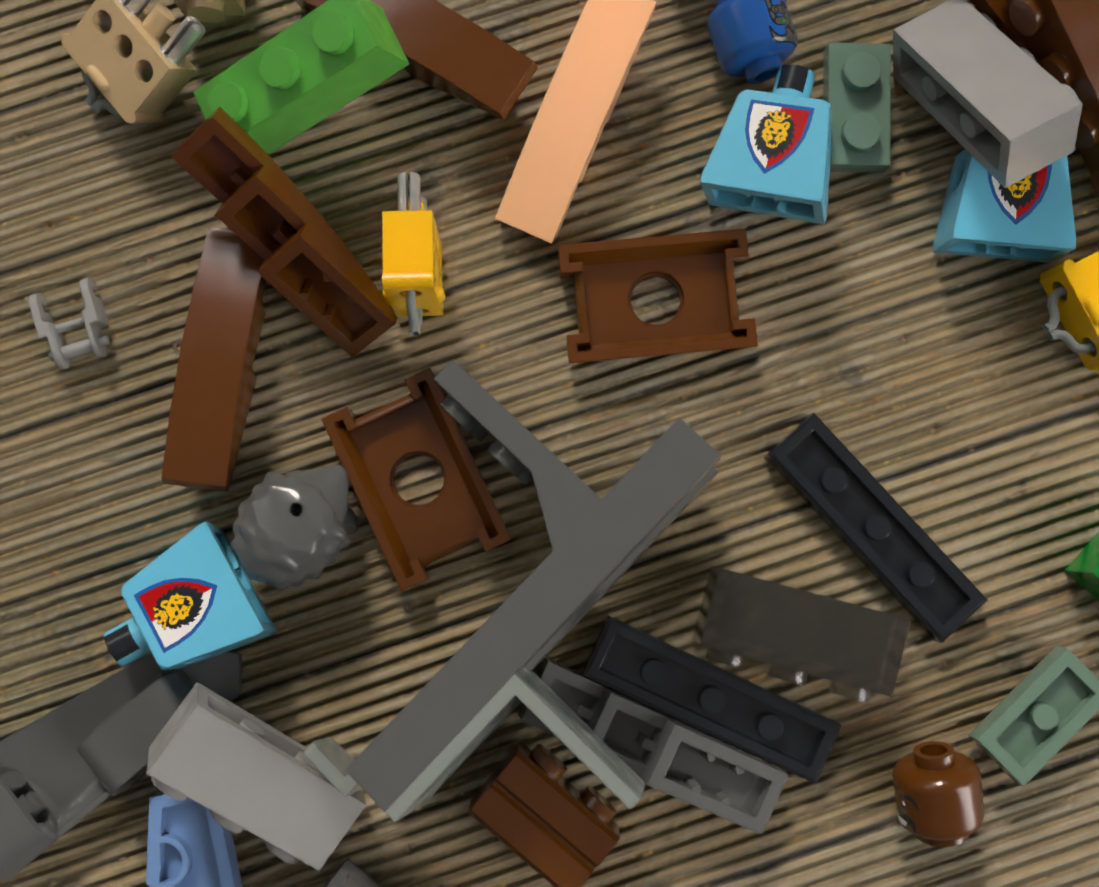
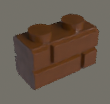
M520 741L471 799L468 813L554 887H582L592 875L595 867L601 864L618 843L620 838L618 825L612 820L617 811L607 799L592 787L587 786L580 793L562 776L568 770L567 767L546 747L537 744L531 751Z

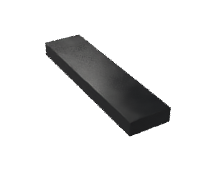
M815 413L808 415L764 456L934 641L943 643L988 601Z
M609 615L582 671L584 676L814 784L817 783L842 727L837 721Z

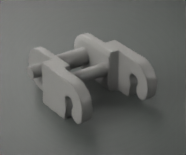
M91 277L80 280V289L86 307L81 311L82 317L54 324L52 316L42 308L47 306L44 296L41 293L29 296V307L38 338L49 342L51 352L48 353L49 359L55 361L62 370L69 368L70 358L94 351L99 358L107 356L106 345L110 344L107 335L103 336L101 328L109 326L102 300L93 293L97 291V286ZM83 326L86 327L88 339L66 345L63 332Z

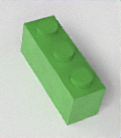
M328 0L193 91L205 119L220 106L269 155L410 64L383 8L370 0Z

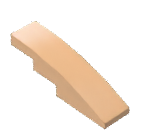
M587 0L521 151L495 216L496 220L551 244L556 240L577 186L583 180L605 123L609 122L657 1Z

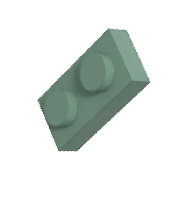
M828 43L823 52V100L831 105L833 124L830 172L884 173L890 166L891 44Z
M1056 646L985 717L969 736L1014 782L1024 787L1099 711V679L1068 648Z

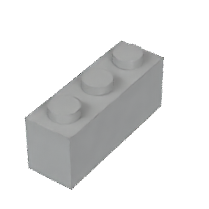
M949 0L893 29V78L1004 188L1074 152L1083 103L1070 86L1059 83L1043 69L1026 48L1018 47L1003 34L987 14L978 12L966 0Z
M196 682L149 746L146 774L151 776L153 784L162 793L179 801H184L189 797L208 808L212 818L227 830L241 833L245 829L265 840L267 848L279 859L289 864H296L300 860L320 871L366 807L362 789L344 797L305 756V746Z

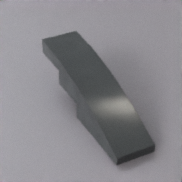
M546 657L542 660L536 675L648 786L756 833L763 834L788 778L786 772L725 741L596 682L575 670ZM524 703L522 704L518 712L521 721L555 735Z

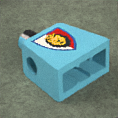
M783 65L778 69L772 93L747 89L738 94L700 179V184L709 205L825 225L828 207L833 124L830 103L825 100L810 98L815 80L813 71L800 65Z
M966 149L957 155L953 163L933 243L934 253L1050 263L1076 249V233L1067 156L1004 188Z
M205 521L196 526L122 586L121 594L133 617L105 632L104 641L112 657L123 667L152 652L162 670H174L269 637L278 631L250 579L245 574L241 562L232 552L230 542L223 529Z

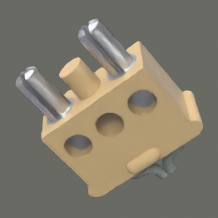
M95 0L71 33H63L61 36L63 48L81 68L82 78L88 86L89 94L85 102L91 106L94 112L99 113L100 110L107 109L114 116L122 117L126 123H162L165 118L163 114L165 109L197 72L196 67L186 56L205 34L204 26L196 18L187 16L170 37L166 31L176 18L171 10L162 4H156L151 12H149L146 6L151 0ZM100 91L106 99L97 100L98 92Z

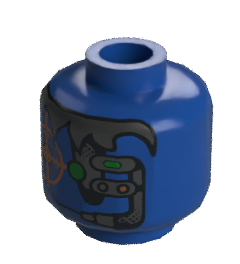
M716 0L717 7L709 16L707 30L721 70L728 76L746 77L749 84L765 82L776 77L779 67L783 66L782 62L793 54L798 43V37L786 0Z

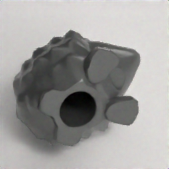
M332 465L303 471H291L285 475L277 472L267 473L263 483L255 485L249 498L241 502L238 508L239 517L232 526L234 538L231 541L230 548L239 558L245 574L251 580L264 582L272 587L284 590L289 586L299 587L305 579H318L324 568L335 563L340 550L347 547L350 543L348 535L354 534L357 531L358 517L353 509L348 507V472L343 466Z

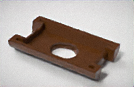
M746 228L558 245L560 279H574L578 334L566 335L569 363L758 347L755 318L739 320L734 263L745 262L749 257ZM650 277H659L669 281L676 288L680 299L676 315L670 321L659 325L648 324L640 320L631 306V295L634 288L642 280Z
M431 368L404 379L411 394L358 419L355 418L352 409L349 407L321 418L339 459L348 472V478L401 592L430 578L425 568L426 565L476 541H481L486 552L511 540L455 419L440 405L445 397L438 383L434 380L435 376ZM416 455L427 456L435 460L440 466L444 478L443 487L439 495L431 502L421 505L405 501L398 494L395 487L397 468L404 460Z

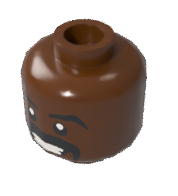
M939 741L920 743L914 747L912 753L905 755L897 761L892 772L896 813L900 824L915 835L918 840L930 846L953 847L965 842L969 835L981 826L985 814L981 773L975 761L963 753L954 751L950 744Z

